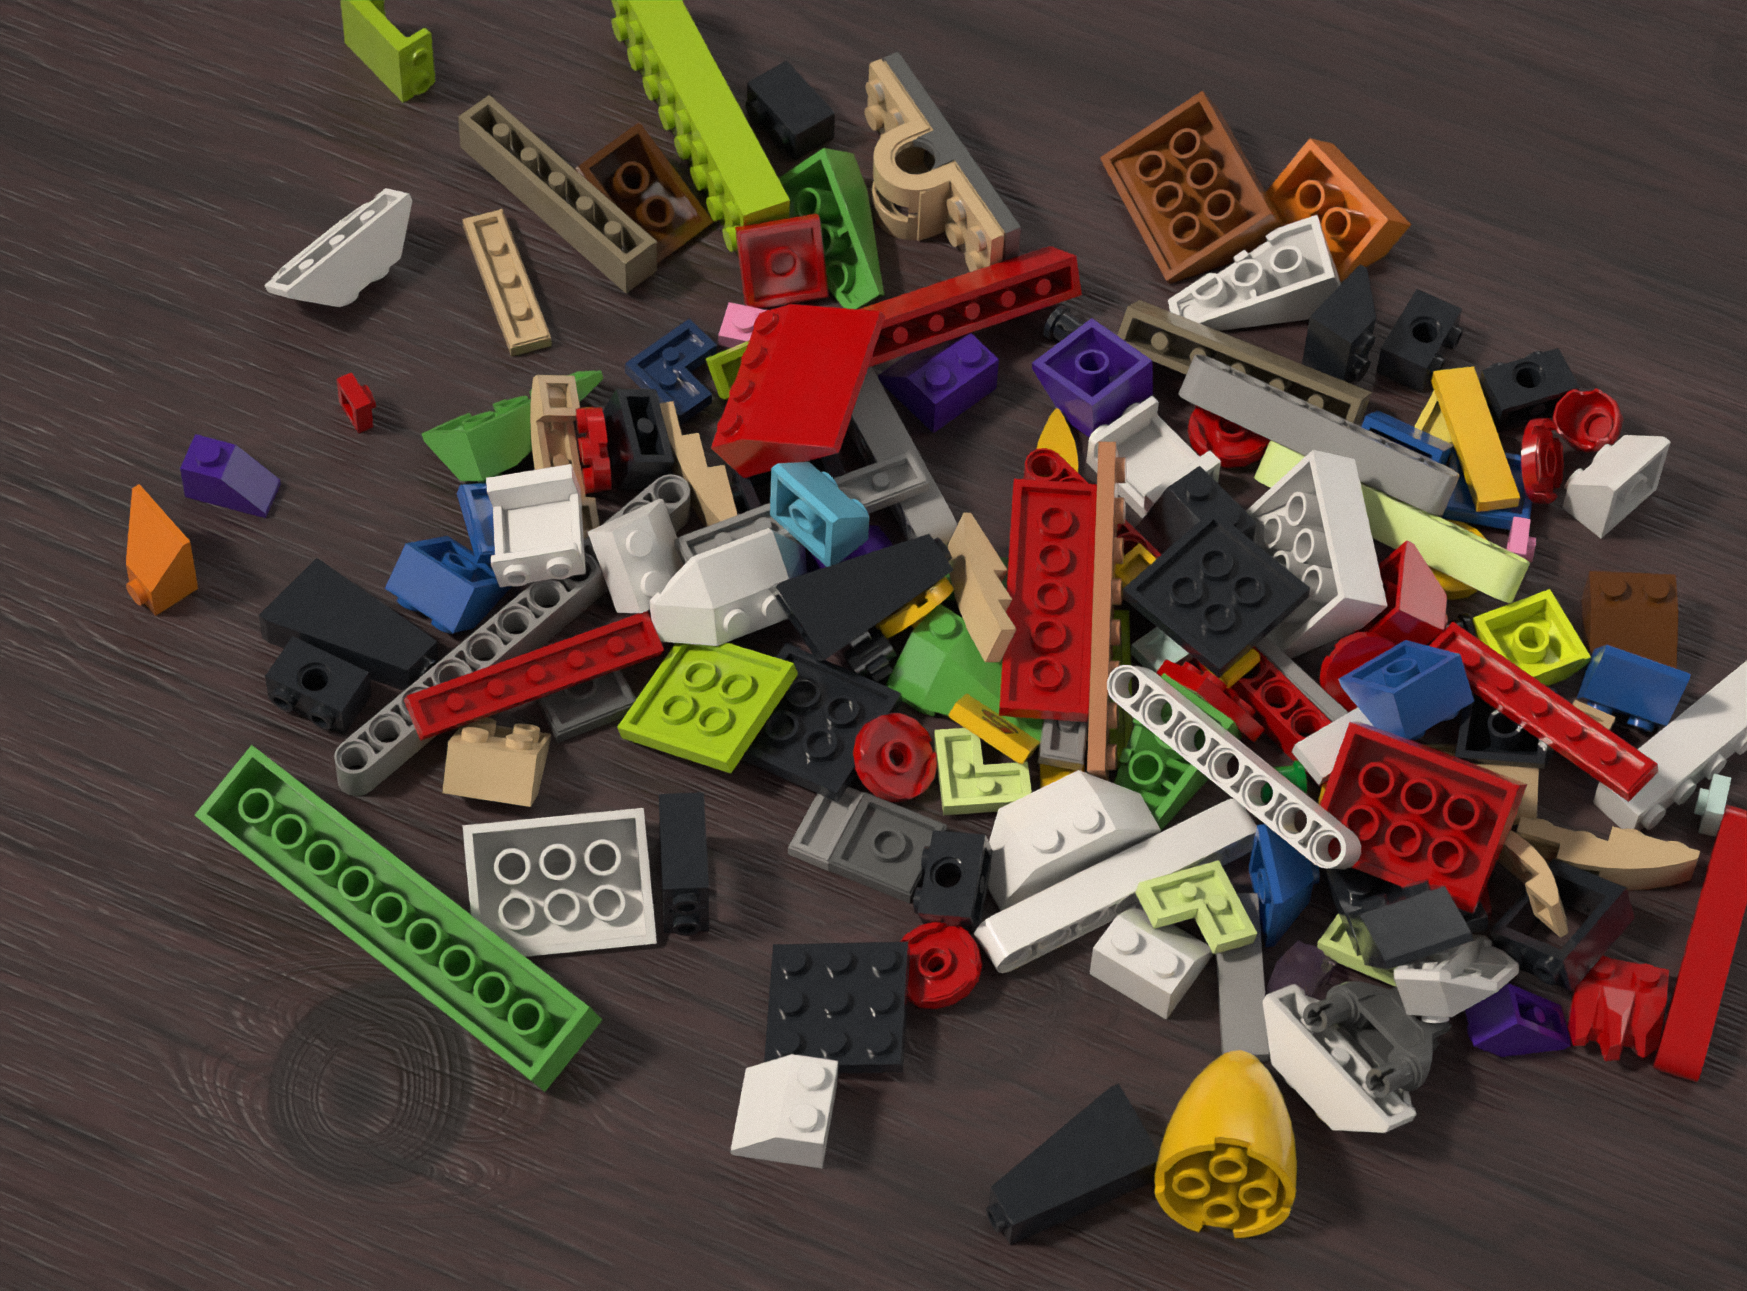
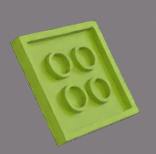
M727 642L719 646L675 643L617 729L623 739L732 773L798 673L792 662Z

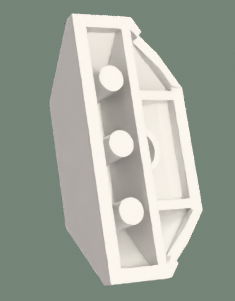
M385 188L371 202L361 205L280 268L272 279L264 285L269 293L291 299L335 307L345 306L355 301L363 288L371 282L383 278L389 272V267L401 258L412 205V198L409 193Z
M767 528L691 557L670 579L662 593L657 592L649 601L651 620L660 641L719 646L788 619L768 588L776 583L807 573L805 547L801 543Z
M1078 770L998 810L989 840L993 853L987 888L999 910L1003 911L1161 833V830L1140 793Z
M1472 935L1474 941L1398 966L1394 969V980L1407 1015H1421V1021L1427 1023H1443L1449 1021V1017L1455 1016L1499 991L1519 973V964L1504 951L1491 946V940L1485 935Z
M1296 984L1265 996L1263 1008L1271 1064L1284 1077L1286 1083L1300 1094L1312 1107L1316 1115L1332 1130L1385 1133L1413 1121L1417 1113L1415 1108L1411 1106V1097L1408 1091L1398 1089L1386 1097L1379 1098L1373 1093L1382 1086L1373 1090L1368 1089L1366 1075L1371 1069L1378 1068L1380 1065L1343 1027H1339L1336 1024L1323 1032L1316 1033L1311 1030V1027L1320 1021L1310 1025L1305 1023L1303 1019L1305 1007L1319 1000L1306 996L1305 991Z

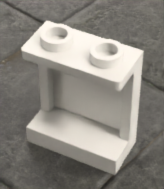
M1153 396L1141 404L1134 403L1129 406L1122 416L1110 425L1104 424L1098 427L1089 438L1086 461L1097 473L1098 443L1116 442L1119 457H1126L1127 462L1126 483L1118 484V495L1124 497L1125 502L1142 519L1168 486L1198 466H1201L1218 483L1221 461L1210 450L1201 457L1197 455L1158 416L1159 402Z
M572 464L486 478L487 494L493 506L495 555L491 556V566L500 587L523 586L530 582L565 579L573 575L586 573L581 488Z

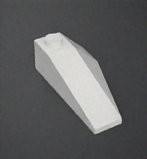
M1314 215L1275 229L1266 235L1267 242L1252 252L1247 253L1243 250L1233 257L1235 263L1218 274L1208 273L1168 299L1170 312L1217 331L1310 319V316L1341 285L1318 216Z

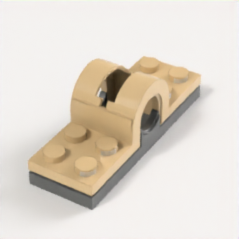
M896 52L884 57V62L882 59L870 63L869 82L866 83L868 107L865 108V116L871 129L874 131L878 130L881 134L874 150L872 213L877 224L888 234L905 240L921 241L945 231L953 247L958 246L965 255L966 264L970 272L1019 256L1021 226L900 53ZM893 203L908 207V213L918 214H908V217L904 216L894 208Z

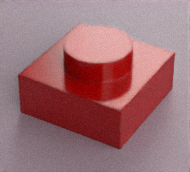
M352 372L337 378L339 403L358 434L374 427L372 409L376 408V403L369 387L366 384L360 386Z

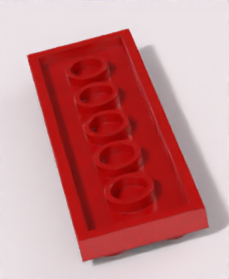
M1014 478L1006 590L1012 601L1006 614L1015 626L1016 631L1002 657L999 716L1078 722L1088 721L1097 484Z

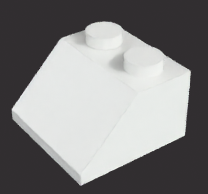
M1624 435L1613 446L1606 444L1598 451L1588 468L1584 471L1579 468L1569 477L1564 486L1567 492L1562 508L1599 538H1603L1657 489L1670 441L1663 436Z
M663 499L653 501L588 531L617 613H643L649 610L651 598L657 592L662 593L670 579L684 566L674 547V539L677 536Z
M1138 904L1117 915L1094 946L1090 974L1167 1020L1209 962L1213 953L1209 945L1173 924L1154 929L1145 910Z
M791 1054L746 1068L732 1140L731 1155L823 1168L837 1088L838 1061Z

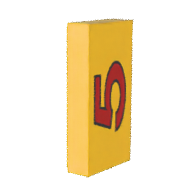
M965 694L959 699L948 714L949 718L1018 764H1023L1033 755L1040 743L969 694Z

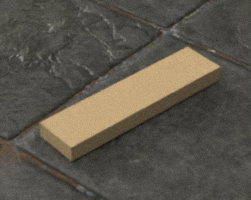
M503 209L463 219L466 237L511 357L552 346L550 333Z

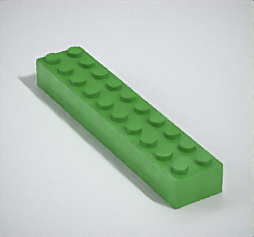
M253 745L249 747L194 815L223 840L542 1091L546 1092L602 1021L588 1005Z

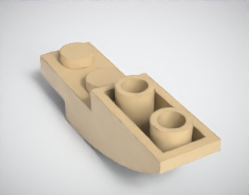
M1521 816L1517 829V834L1534 847L1547 864L1554 858L1627 888V891L1667 887L1690 881L1700 851L1688 848L1681 842H1666L1645 836L1642 832L1629 828L1621 829L1612 826L1607 841L1599 839L1586 831L1575 832L1554 826L1544 819H1529Z

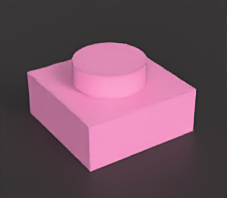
M729 302L718 335V345L732 348L749 341L756 318L759 313L766 310Z
M1513 517L1507 550L1532 563L1536 537L1529 536L1531 519Z

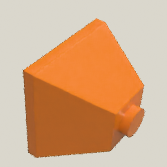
M138 484L132 488L126 555L129 582L126 583V588L136 604L139 606L145 604L156 616L196 591L198 583L189 539L144 488Z

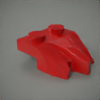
M1602 956L1573 990L1568 1020V1030L1573 1046H1585L1589 1041H1596L1600 1045L1604 1061L1620 1060L1624 1046L1632 1048L1637 1056L1643 1058L1656 1050L1659 1046L1667 1002L1669 969Z

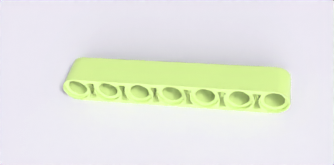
M1270 440L1254 478L1271 488L1298 464L1305 455ZM1361 482L1372 538L1394 549H1397L1406 540L1412 542L1428 566L1507 603L1513 602L1530 565L1528 560L1437 515L1416 508Z

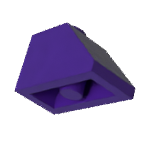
M195 434L180 467L186 498L263 518L267 517L281 485L278 477L237 445Z
M1509 983L1491 996L1465 1009L1468 1020L1467 1033L1473 1045L1497 1056L1506 1057L1562 1050L1571 1046L1562 1006Z

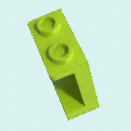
M340 0L346 45L403 103L415 95L423 94L435 83L432 34L427 28L421 29L410 37H405L385 17L384 0Z

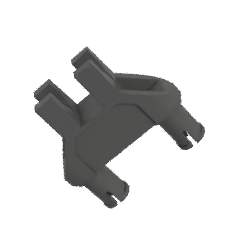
M1358 981L1344 982L1332 987L1325 999L1307 1005L1303 1011V1019L1307 1025L1320 1021L1313 1024L1311 1030L1319 1033L1336 1024L1339 1027H1343L1380 1065L1378 1068L1371 1069L1366 1075V1085L1369 1090L1382 1086L1373 1093L1379 1098L1386 1097L1398 1089L1413 1091L1421 1087L1429 1074L1433 1051L1440 1044L1435 1038L1447 1033L1452 1027L1448 1021L1443 1023H1427L1419 1021L1414 1015H1407L1397 987L1386 989Z

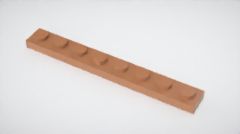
M1116 442L1098 443L1087 758L1088 774L1109 781V770H1117V744H1110V729H1118L1119 706L1116 702H1111V697L1107 690V679L1110 673L1120 666L1119 661H1113V646H1121V619H1114V605H1122L1123 601L1122 578H1115L1116 564L1124 563V539L1117 538V524H1125V498L1118 497V484L1126 483L1127 479L1126 457H1119Z

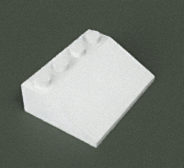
M1312 450L1246 510L1257 522L1253 542L1310 587L1309 598L1266 635L1290 659L1362 629L1387 607L1386 595L1355 459Z
M644 808L463 825L471 915L524 957L657 943Z

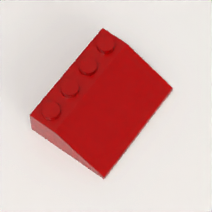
M789 304L759 313L754 322V329L747 349L742 355V363L735 382L729 391L730 396L724 413L718 422L717 432L711 449L743 478L769 472L777 463L806 462L839 453L886 316L881 311Z
M1355 721L1349 722L1320 806L1359 838L1361 855L1352 868L1402 887L1428 879L1430 885L1445 886L1457 908L1473 914L1512 828L1527 784L1366 723ZM1336 837L1328 845V853L1332 860H1336L1341 853V844Z

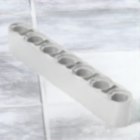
M1121 665L1110 673L1107 679V690L1114 702L1311 862L1321 868L1347 869L1358 861L1361 855V844L1359 838L1350 829L1154 671L1145 667ZM1136 675L1139 680V689L1132 697L1128 691V683ZM1166 702H1169L1172 707V716L1165 724L1161 718V709ZM1201 728L1205 733L1206 740L1204 746L1198 751L1194 745V736ZM1235 755L1239 761V770L1231 778L1227 771V763ZM1268 782L1272 786L1273 797L1265 805L1261 800L1260 792L1263 785ZM1302 809L1306 814L1307 824L1305 829L1299 833L1295 828L1294 818L1296 813ZM1334 837L1341 844V853L1336 860H1332L1328 853V845Z
M1234 798L1226 800L994 914L977 927L974 935L996 970L1000 973L1010 972L1113 921L1120 913L1138 904L1141 905L1135 893L1139 882L1217 860L1224 866L1252 851L1257 825L1244 806Z

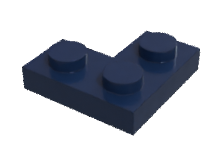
M688 319L625 363V373L641 389H656L659 403L673 401L680 426L712 404V393L691 372L707 362L706 358L717 354V345L694 322Z

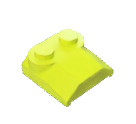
M1550 589L1473 617L1472 619L1477 639L1545 686L1569 678L1591 660L1590 654Z

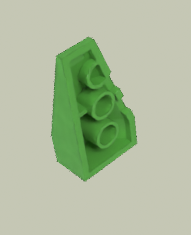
M823 148L778 179L790 199V218L818 214L820 217L828 289L843 308L861 309L884 296L868 191L854 153Z
M1165 673L1161 676L1162 679L1238 740L1242 738L1241 732L1232 719ZM1166 702L1161 709V718L1165 724L1172 716V707L1169 702ZM1134 718V726L1128 744L1123 748L1119 759L1121 764L1114 784L1140 793L1160 830H1162L1209 778ZM1201 728L1194 736V745L1198 751L1204 746L1206 740L1205 733Z

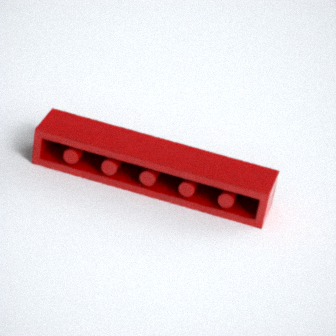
M1047 246L861 308L860 310L881 311L886 316L868 367L1081 296L1076 255Z

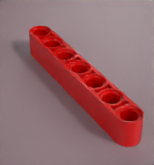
M1727 804L1725 806L1653 1064V1069L1695 1082H1698L1703 1068L1747 905V810Z

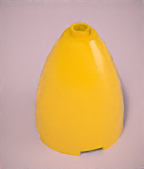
M1236 1050L1221 1055L1209 1064L1191 1083L1179 1101L1161 1144L1155 1172V1196L1159 1205L1173 1220L1190 1230L1199 1233L1202 1225L1234 1229V1238L1252 1237L1276 1228L1290 1215L1291 1205L1296 1195V1148L1291 1119L1283 1096L1272 1075L1256 1056L1246 1051Z

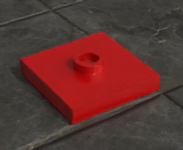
M818 214L735 227L745 306L762 309L829 297L821 224Z

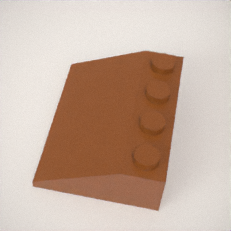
M1203 91L1100 157L1169 284L1235 262L1234 256L1243 250L1247 253L1252 252L1267 242L1266 235L1279 227L1285 226L1222 113Z

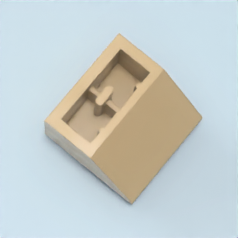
M487 717L459 727L448 741L442 793L531 807L539 793L551 734L542 733L538 726L531 724H515L513 728L497 726L496 720Z

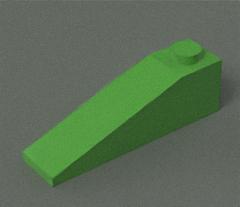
M601 370L578 371L568 375L575 376L579 403L604 379ZM520 396L509 400H501L493 404L495 412L489 411L474 416L467 413L422 433L424 442L460 481L486 483V478L502 476L503 471L516 466L532 450L530 425L531 398L528 399V396Z
M939 604L912 631L885 686L900 692L903 702L920 713L935 716L936 713L949 716L948 714L955 703L965 694H969L999 714L1002 659L1000 662H985L972 640L963 618ZM1002 716L1040 742L1043 719Z

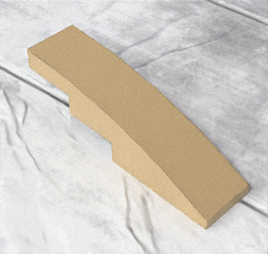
M674 402L660 403L675 461L671 469L674 475L684 478L689 484L690 505L705 527L737 516L725 465L707 467L699 433L682 436Z
M963 513L948 543V550L952 556L949 563L954 569L949 573L952 587L954 588L955 599L966 628L985 662H1000L1016 631L1015 626L1006 614L1012 598L1002 584L1008 570L971 513Z

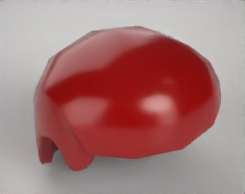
M1597 388L1593 391H1578L1576 389L1568 391L1556 403L1552 418L1557 426L1556 432L1569 447L1586 453L1598 452L1606 444L1612 445L1620 436L1623 424V416L1619 404L1608 394L1603 393Z

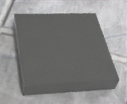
M621 670L536 699L557 743L625 717L636 701Z
M865 792L828 863L829 871L910 904L916 888L919 887L925 875L921 868L923 849L925 846H930L933 830L946 831L947 825Z

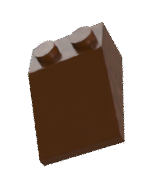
M640 122L575 168L580 175L657 241V263L713 223V220Z
M1589 571L1581 601L1583 641L1590 656H1592L1594 649L1609 645L1677 669L1678 596L1676 574ZM1588 664L1585 665V673H1586Z

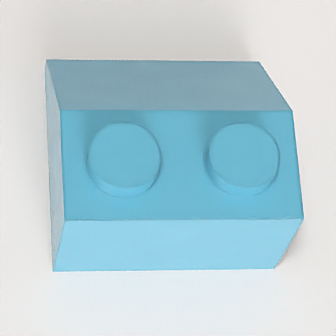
M810 462L777 463L771 468L770 516L826 567L839 563L868 540L869 515L866 508L858 500L848 498L838 489L837 483L828 473L818 471Z

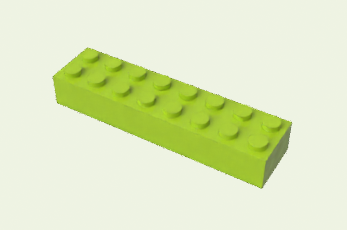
M611 0L616 12V18L612 19L614 34L619 42L625 41L628 47V59L633 70H640L643 75V86L646 95L650 101L656 100L659 106V117L666 131L672 130L675 136V147L682 161L688 160L691 166L692 181L696 189L705 192L707 208L713 221L719 220L723 226V237L730 252L736 251L738 255L735 227L790 218V199L683 1Z

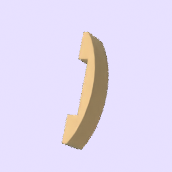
M536 375L533 377L530 411L534 468L538 470L572 464L581 488L583 537L585 540L589 536L588 531L600 525L595 497L585 496L573 421L576 420L575 409L580 408L575 376Z
M1510 830L1497 861L1525 884L1534 915L1559 937H1563L1568 933L1567 920L1552 872L1537 850L1517 833Z

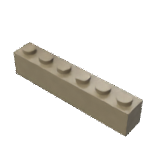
M488 95L458 117L460 147L627 294L657 271V241L494 98Z
M1142 300L1127 307L1117 335L1152 361L1181 373L1187 374L1195 354L1204 355L1358 426L1361 424L1372 394L1370 391Z

